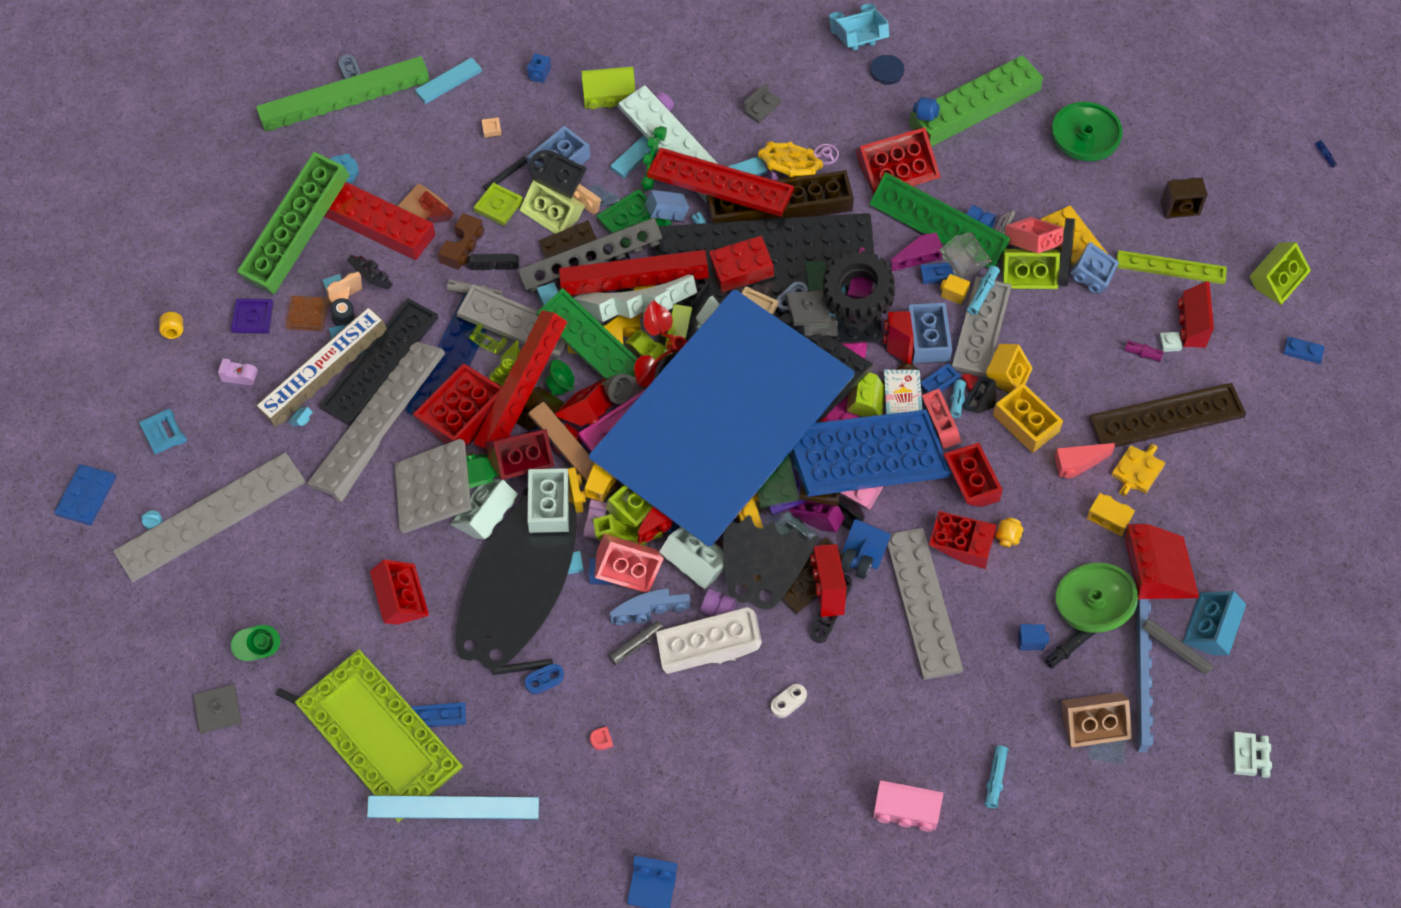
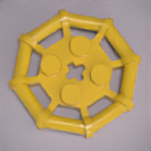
M769 141L763 149L758 151V157L766 163L769 170L789 175L790 178H793V176L815 175L823 167L822 160L816 157L811 148H803L793 144L792 141H788V143Z

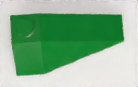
M466 454L469 488L493 482V477H498L489 462L488 455Z

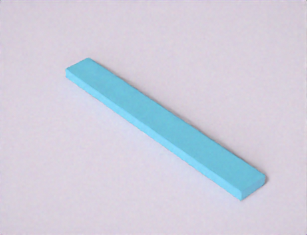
M368 796L367 818L538 819L539 797Z

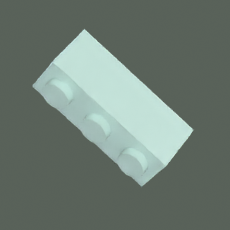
M493 479V482L480 485L470 496L471 510L456 515L450 525L475 539H486L492 534L494 526L503 519L505 511L514 504V499L518 494L504 480Z
M682 527L668 537L659 551L668 561L676 565L681 572L687 574L697 585L704 589L711 585L725 569L723 550L714 543L711 547H707Z

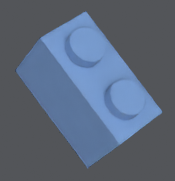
M651 190L645 202L651 218L683 221L689 209L687 201L681 193Z

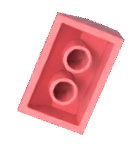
M604 533L596 554L595 578L647 593L650 592L664 558L657 549Z

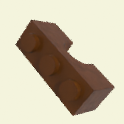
M464 213L455 225L456 236L462 238V240L459 242L446 240L438 252L441 264L460 270L462 265L467 263L469 253L475 250L477 240L483 237L485 231L481 219Z

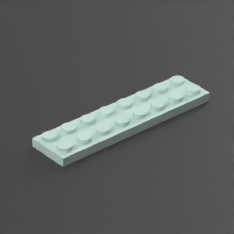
M645 85L618 103V108L647 139L654 137L655 127H667L665 141L659 142L658 151L661 147L718 164ZM697 192L706 202V194Z

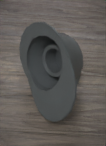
M615 374L610 376L606 382H602L605 394L609 397L610 401L620 405L643 391V387L637 384L636 377L626 374Z

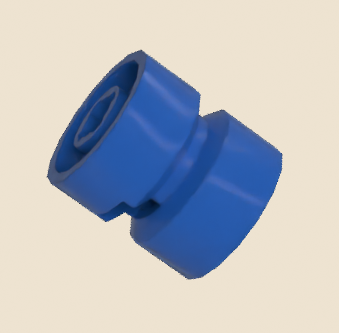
M972 205L967 212V215L990 227H993L996 215L988 211L984 213L983 209L976 205Z

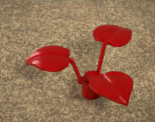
M655 300L650 302L645 309L643 316L644 328L652 336L660 333L662 336L669 338L666 343L667 352L656 360L650 355H643L636 360L634 374L637 384L641 387H649L654 381L655 371L661 359L668 354L679 352L689 341L685 340L682 336L674 337L673 334L664 333L671 329L673 318L670 312Z

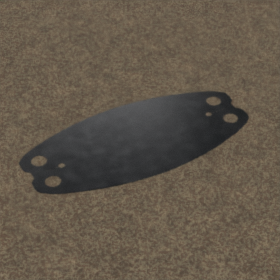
M527 497L493 533L474 564L462 597L456 629V650L460 658L468 661L479 659L484 667L497 670L511 661L542 626L562 591L571 565L577 529V514L573 503L569 502V532L529 533ZM491 636V640H487L486 637ZM469 639L475 640L477 643V647L473 651H467L464 648V643ZM493 649L502 651L503 655L500 660L494 661L490 658V652Z

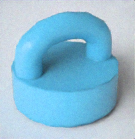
M154 510L148 511L141 516L142 523L147 530L163 522L160 513Z

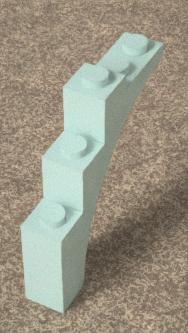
M686 275L677 280L651 288L621 293H586L578 295L574 299L596 320L604 322L616 315L628 318L645 312L647 306L654 300L669 310L673 308V304L697 293L693 275Z

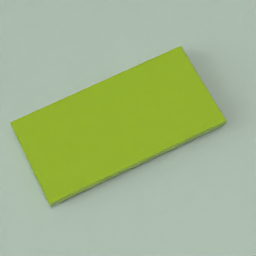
M360 649L295 701L296 705L375 796H431L463 768V765ZM394 818V819L399 823V822H400L401 820H403L404 818Z

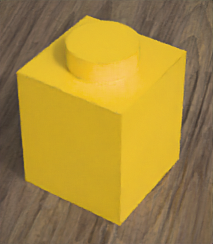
M950 274L947 280L944 279L940 286V290H942L941 297L961 305L968 293L970 281Z

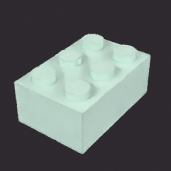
M528 469L529 533L569 532L568 469Z

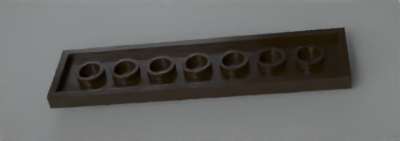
M1227 383L1092 414L1089 416V421L1098 443H1114L1116 448L1245 418L1246 412L1233 383Z

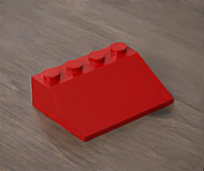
M925 127L862 145L855 150L860 168L873 194H875L885 172L912 186L941 178Z
M463 363L413 413V416L444 444L462 439L465 441L466 447L478 435L502 386Z
M1128 524L1125 544L1137 588L1138 599L1199 598L1184 537L1150 524Z

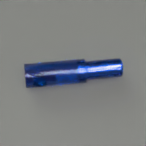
M1322 140L1318 141L1315 145L1332 168L1337 166L1336 161Z

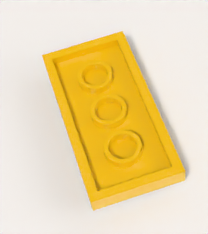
M1071 205L1040 219L1063 227L1064 235L1065 219L1075 218L1071 257L1072 266L1080 258L1085 246L1089 242L1107 253Z

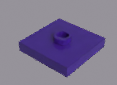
M236 299L231 326L232 333L269 334L274 305L273 299Z

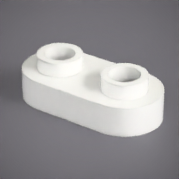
M793 684L772 701V714L778 718H785L806 701V689L799 684ZM798 691L800 695L795 696L793 693ZM778 704H784L785 707L779 708Z

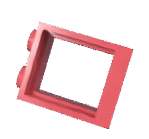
M1033 217L1006 225V235L1011 237L1008 244L1037 254L1063 244V227Z

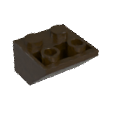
M540 386L534 387L516 423L528 431L537 429L539 427L528 415L532 409L544 402L555 414L565 402Z

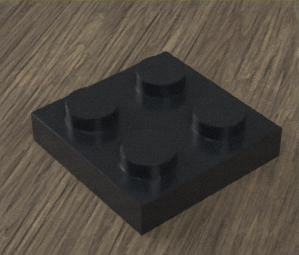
M350 255L347 259L367 283L385 289H390L393 285L389 280V275L378 268L379 265L374 260H366L362 256L357 257L354 255Z

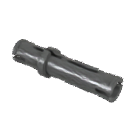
M656 620L644 630L641 629L635 637L609 654L610 660L615 665H618L641 646L649 644L651 639L656 636V632L664 630V627Z

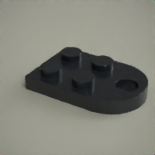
M542 150L535 153L529 164V173L533 180L569 199H572L587 170L586 167L550 150ZM541 161L544 166L537 167L534 162Z

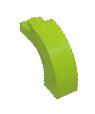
M612 514L593 519L595 535L600 542L605 533L639 544L637 538L641 524L636 528L617 521ZM663 532L655 535L652 540L663 537Z

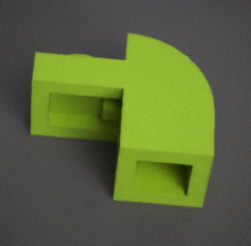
M638 329L625 342L639 357L650 355L654 360L661 356L666 349L661 343L654 342L645 331Z

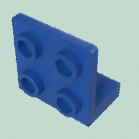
M635 856L633 862L634 872L627 904L641 908H670L678 871L677 863Z

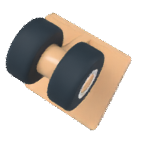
M359 272L350 273L343 280L335 281L326 288L328 303L331 306L332 320L336 326L347 325L355 318L353 304L348 298L350 295L362 290L361 274Z

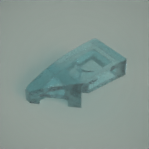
M597 183L589 190L601 198L600 207L611 206L621 200L613 192H607Z

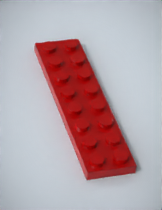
M661 147L647 172L648 178L781 217L794 191V186Z

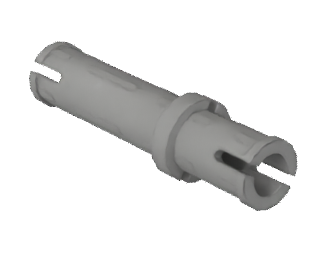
M449 279L447 291L468 294L473 284ZM486 285L479 286L502 296V290L487 288Z

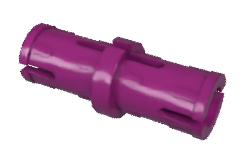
M1130 340L1127 341L1124 350L1139 355L1140 358L1144 359L1146 357L1161 362L1164 351L1149 347L1148 344L1142 345Z

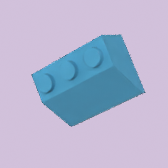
M1235 591L1200 592L1182 643L1211 655H1229L1246 607L1245 602Z

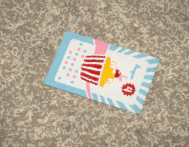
M884 370L886 413L893 414L922 410L920 370Z

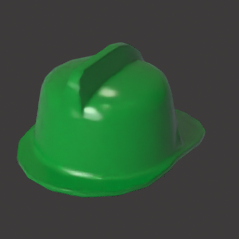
M553 360L550 372L545 379L550 393L561 396L568 391H573L575 377L572 370L561 360Z
M259 625L237 632L231 641L233 654L243 661H252L271 656L280 646L278 631L269 625Z

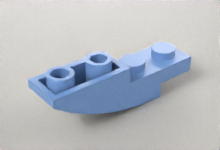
M669 589L644 593L624 602L611 611V624L621 626L627 624V622L645 623L647 620H651V613L653 612L655 614H664L667 611L674 610L675 612H684L686 609H690L689 594L669 596Z

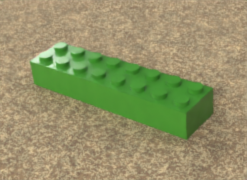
M1021 55L937 98L940 110L938 117L933 121L918 120L916 113L912 111L910 113L909 126L913 130L925 127L932 147L1040 91L1043 76Z
M313 152L237 271L244 280L275 295L350 176L343 165Z

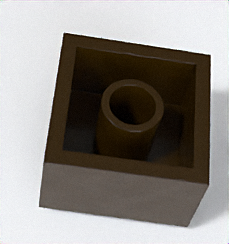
M1203 177L1167 181L1160 201L1165 219L1200 216L1208 196Z

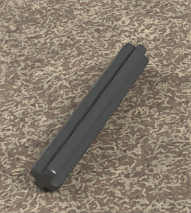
M1147 619L1144 622L1142 628L1204 674L1211 671L1213 665L1172 634L1151 619Z

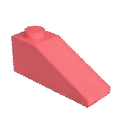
M940 389L923 394L922 398L943 449L961 443L958 429Z
M1114 443L1057 448L1054 458L1059 477L1073 478L1110 457L1115 448Z

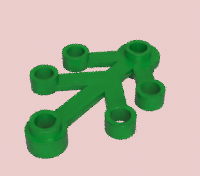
M655 127L654 137H649L647 147L651 148V154L645 153L643 164H647L646 177L643 176L641 187H644V191L653 189L655 179L648 178L647 172L658 153L659 142L665 141L667 127Z

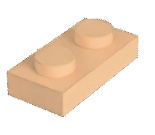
M579 184L573 197L583 203L586 210L595 215L599 211L601 198Z

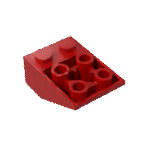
M938 511L929 546L964 564L986 569L995 537L996 524Z

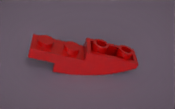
M653 507L641 524L637 542L639 544L649 542L658 533L668 531L672 526V520Z

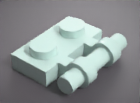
M1234 732V774L1255 776L1258 768L1261 770L1263 778L1270 777L1272 762L1269 757L1271 744L1269 743L1268 736H1261L1260 742H1256V734ZM1256 751L1261 752V760L1256 759Z

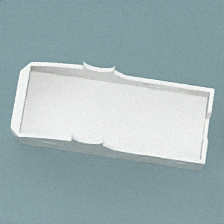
M748 607L656 632L662 669L666 674L711 662L721 664L728 660L736 661L735 658L758 650L762 643L757 615L754 610Z

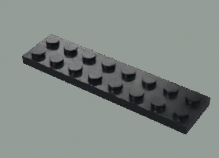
M408 298L385 325L387 330L384 334L375 339L365 349L319 405L320 409L351 426L378 391L379 387L389 377V374L397 367L399 361L409 352L411 345L420 342L438 320V314Z

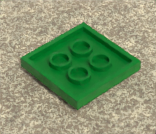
M638 189L596 215L597 221L610 234L650 220L652 218L645 205L647 196ZM655 218L658 226L672 225V222L668 219ZM639 233L637 239L644 242L647 240V235ZM623 239L620 241V245L623 248H628L630 242L627 239Z

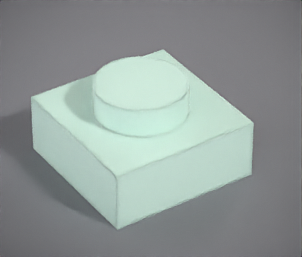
M1179 332L1160 333L1159 338L1162 351H1181L1182 344Z

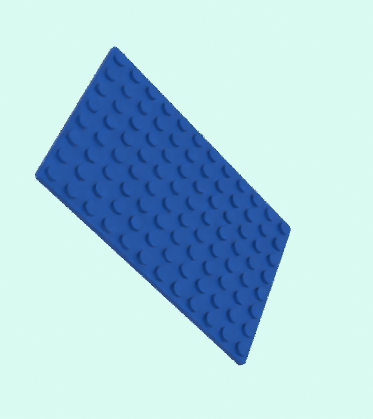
M732 290L589 454V458L704 545L711 547L854 377V371L739 291Z

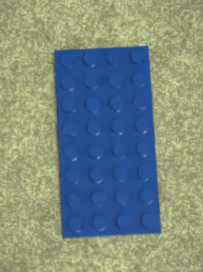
M927 410L814 423L791 451L807 497L949 478L952 474L943 456L944 452Z

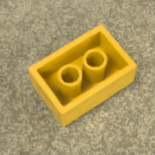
M1024 383L997 402L993 412V416L1032 453L1060 433L1063 420Z

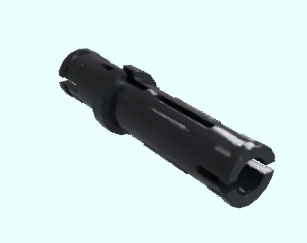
M1080 630L1064 644H1059L1056 650L1048 657H1045V663L1047 664L1053 660L1048 665L1049 668L1053 669L1063 659H1068L1073 651L1096 633Z

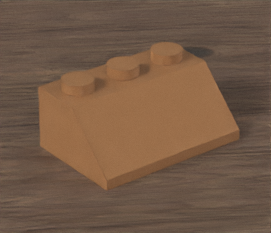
M1122 692L1061 700L1063 721L1071 748L1132 739L1129 699Z

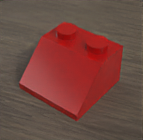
M910 311L888 312L887 319L884 320V331L886 333H883V344H886L887 352L906 364H911L914 334Z

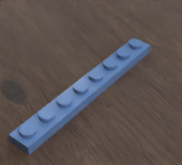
M1138 599L1136 607L1138 752H1147L1149 747L1153 745V734L1150 733V727L1153 724V714H1150L1153 696L1149 695V688L1152 687V676H1149V669L1151 670L1152 657H1149L1152 640L1148 639V632L1142 628L1144 622L1148 619V614L1151 612V602H1148V599Z

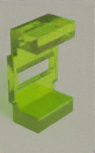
M478 323L469 338L488 351L499 354L504 348L507 339L502 337L498 342L488 335L481 333L480 331L484 325ZM485 339L490 340L487 345L483 344Z

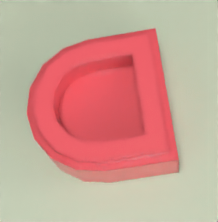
M607 726L596 729L591 733L590 744L593 748L604 750L613 747Z

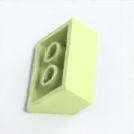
M533 180L519 211L553 233H558L572 227L579 220L585 205L574 197L569 199Z

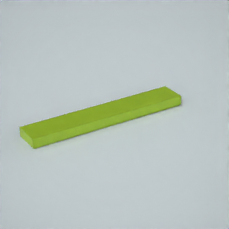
M1121 250L1117 251L1116 260L1119 262L1117 268L1218 284H1225L1226 266Z

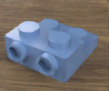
M1089 242L1085 246L1080 258L1075 262L1070 274L1074 276L1076 282H1083L1089 286L1088 289L1091 292L1100 294L1108 287L1119 262Z

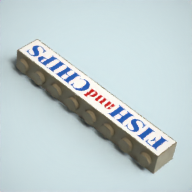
M368 307L256 405L259 412L274 427L284 423L289 415L297 411L307 399L312 398L315 392L327 385L332 377L339 374L349 362L354 361L358 354L367 349L375 339L384 334L387 330L384 321Z

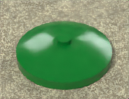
M1076 102L1063 107L1056 114L1051 130L1056 146L1066 155L1082 161H1097L1109 157L1118 149L1123 135L1122 125L1118 117L1110 109L1093 102Z

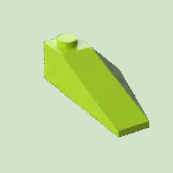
M625 485L608 499L606 510L619 522L635 528L644 521L653 508L652 505Z

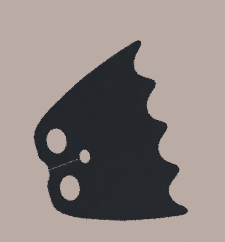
M750 515L740 523L732 521L723 533L724 568L730 597L735 598L737 602L741 603L752 601L757 607L763 609H771L776 606L803 569L818 540V535L809 541H802L796 527L787 534H780L777 532L773 521L764 528H757ZM755 575L761 576L759 582L754 580ZM738 583H745L748 586V592L745 595L736 593L735 588ZM764 589L772 592V599L768 602L760 599V592Z

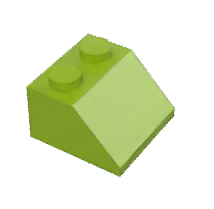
M869 372L848 394L847 412L862 417L883 415L885 387L878 375Z

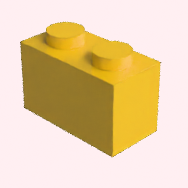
M1099 493L1086 519L1122 537L1135 510L1131 509L1127 504L1115 501L1109 495Z

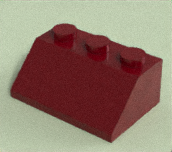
M537 429L485 442L489 462L500 480L527 474L528 469L555 467L547 429Z

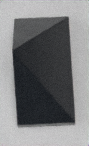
M980 376L962 408L977 414L994 408L996 405V381Z
M839 497L838 506L845 518L842 525L851 530L854 520L864 521L865 516L857 503Z

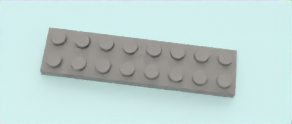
M919 528L891 533L887 548L923 680L963 673V667L924 529Z

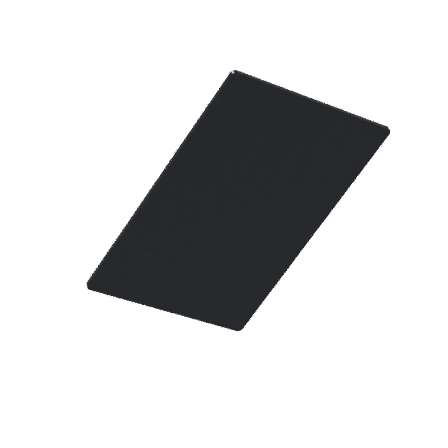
M869 213L658 226L662 240L659 241V245L655 246L656 256L701 250L706 252L709 289L692 310L686 340H690L697 332L696 326L698 324L696 317L711 296L721 304L732 290L742 293L744 288L748 287L777 300L778 296L794 282H803L808 287L806 262L825 261L826 274V269L829 265L832 266V261L835 258L839 260L844 253L847 255L851 254V251L859 253L861 247L868 251L870 255L874 253L872 222ZM762 236L773 263L774 277L721 293L710 263L709 251ZM851 280L845 283L846 296L848 294ZM704 281L698 282V287L700 284H704ZM693 294L686 299L693 300L696 298V295ZM777 308L773 313V315L778 319L783 314H785L780 312ZM830 317V328L818 329L841 344L880 342L882 340L881 319L878 321L873 319L870 324L862 322L861 325H856L855 322L847 324L845 319L840 321L836 317ZM659 333V343L665 347L667 337Z

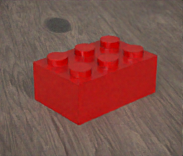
M762 236L709 251L710 263L721 293L774 277L773 263Z

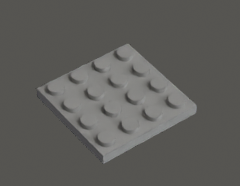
M462 439L395 463L399 527L402 533H407L471 510L465 441Z

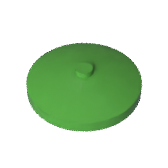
M1090 563L1073 569L1061 580L1056 591V603L1059 614L1070 626L1081 631L1098 633L1113 630L1130 619L1137 607L1138 593L1134 580L1122 568L1108 563Z

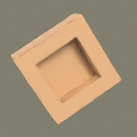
M499 117L482 120L484 138L502 135Z

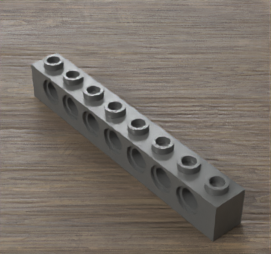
M655 218L518 269L526 292L534 293L537 292V288L553 282L555 284L558 283L557 280L560 279V274L552 272L554 265H560L562 268L571 267L569 261L573 258L579 261L578 266L605 263L614 258L617 261L625 258L627 253L632 252L636 254L643 251L645 246L649 245L652 248L659 245L662 235ZM645 233L647 240L641 242L637 239V235ZM627 239L630 242V246L623 248L620 246V241ZM607 245L613 248V253L610 255L603 252V248ZM588 252H593L596 254V259L594 261H588L586 259V254ZM539 271L545 274V278L542 281L535 279V274Z

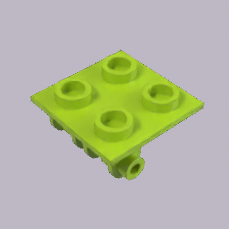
M516 340L501 356L500 364L489 375L490 380L500 384V386H503L520 353L518 348L519 340Z

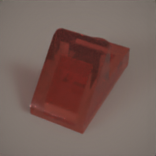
M427 191L422 194L418 201L425 210L431 212L426 220L432 223L448 222L454 215L453 211Z

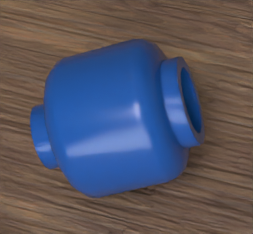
M921 97L918 102L914 103L913 113H916L918 120L933 121L939 115L940 104H937V100L934 98Z

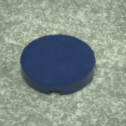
M892 55L877 57L873 60L870 68L873 79L875 81L878 80L884 85L898 83L905 71L902 61Z

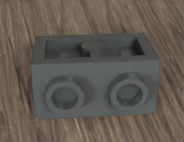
M766 83L762 87H758L755 93L747 97L743 102V113L758 124L781 104V99L768 91L769 85Z

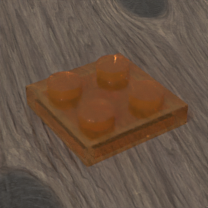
M292 295L286 322L287 330L323 332L329 305L328 297Z

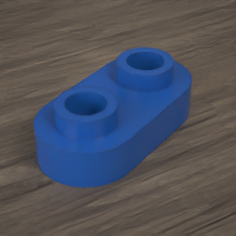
M550 664L529 674L525 679L526 690L531 694H540L559 685L564 680L563 668L558 664ZM552 674L558 675L554 679L550 677ZM537 682L539 686L533 687L532 684Z

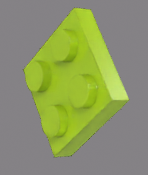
M492 183L474 206V212L505 226L522 204L523 197Z

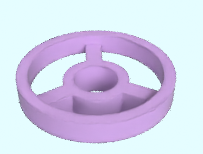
M831 144L819 145L814 151L816 157L822 156L825 159L829 158L831 160L830 162L822 161L824 165L833 164L839 156L837 148ZM824 147L821 152L816 154L818 149ZM830 148H833L837 153L835 159L832 156V150Z

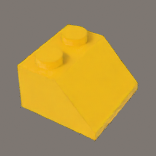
M999 344L990 365L987 367L986 374L990 379L996 381L997 387L1011 393L1022 383L1026 384L1032 371V366L1019 344Z

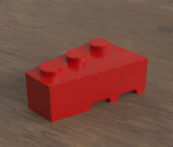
M837 544L814 546L813 554H810V565L814 566L813 580L816 581V595H818L821 617L845 615L846 583Z

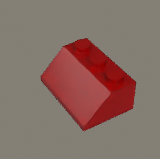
M1208 281L1183 291L1181 298H1178L1177 309L1181 311L1178 323L1182 325L1180 339L1183 340V347L1206 348L1214 330L1210 282Z
M606 378L575 392L555 415L580 426L587 423L592 425L600 420L598 417L606 413L605 410L613 406L612 401L605 394L604 385L602 384V382L607 381Z
M979 442L943 454L966 504L984 507L1000 501L1003 489Z
M383 559L370 571L383 623L400 625L429 616L415 564Z

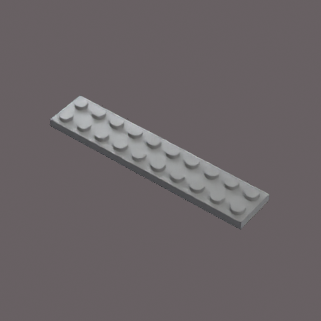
M420 342L411 345L409 352L399 361L397 367L389 374L386 381L379 387L378 391L307 484L310 488L335 497L341 494L445 353L442 348Z
M285 452L113 550L133 583L306 482Z

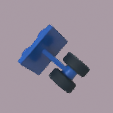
M855 519L842 551L844 554L841 560L843 571L847 573L851 568L857 570L856 577L864 580L871 567L878 569L891 533Z

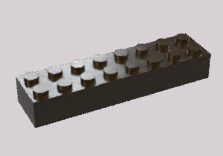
M847 170L775 180L794 186L793 194L782 217L706 195V204L711 223L822 216L853 211L854 203Z

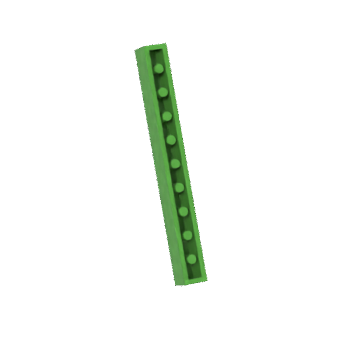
M422 56L261 104L256 106L264 131H272L285 125H292L298 121L308 120L318 115H325L334 110H341L347 106L357 105L360 102L374 100L383 95L406 90L409 87L423 85L429 82L428 70Z

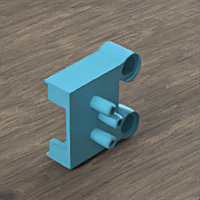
M874 4L862 5L861 13L844 17L842 12H834L829 15L831 33L836 34L848 48L852 47V50H857L858 45L864 46L868 42L870 46H874L876 40L889 37L888 21L876 10Z

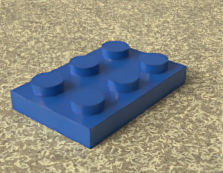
M79 464L54 514L58 517L92 526L116 479V475Z

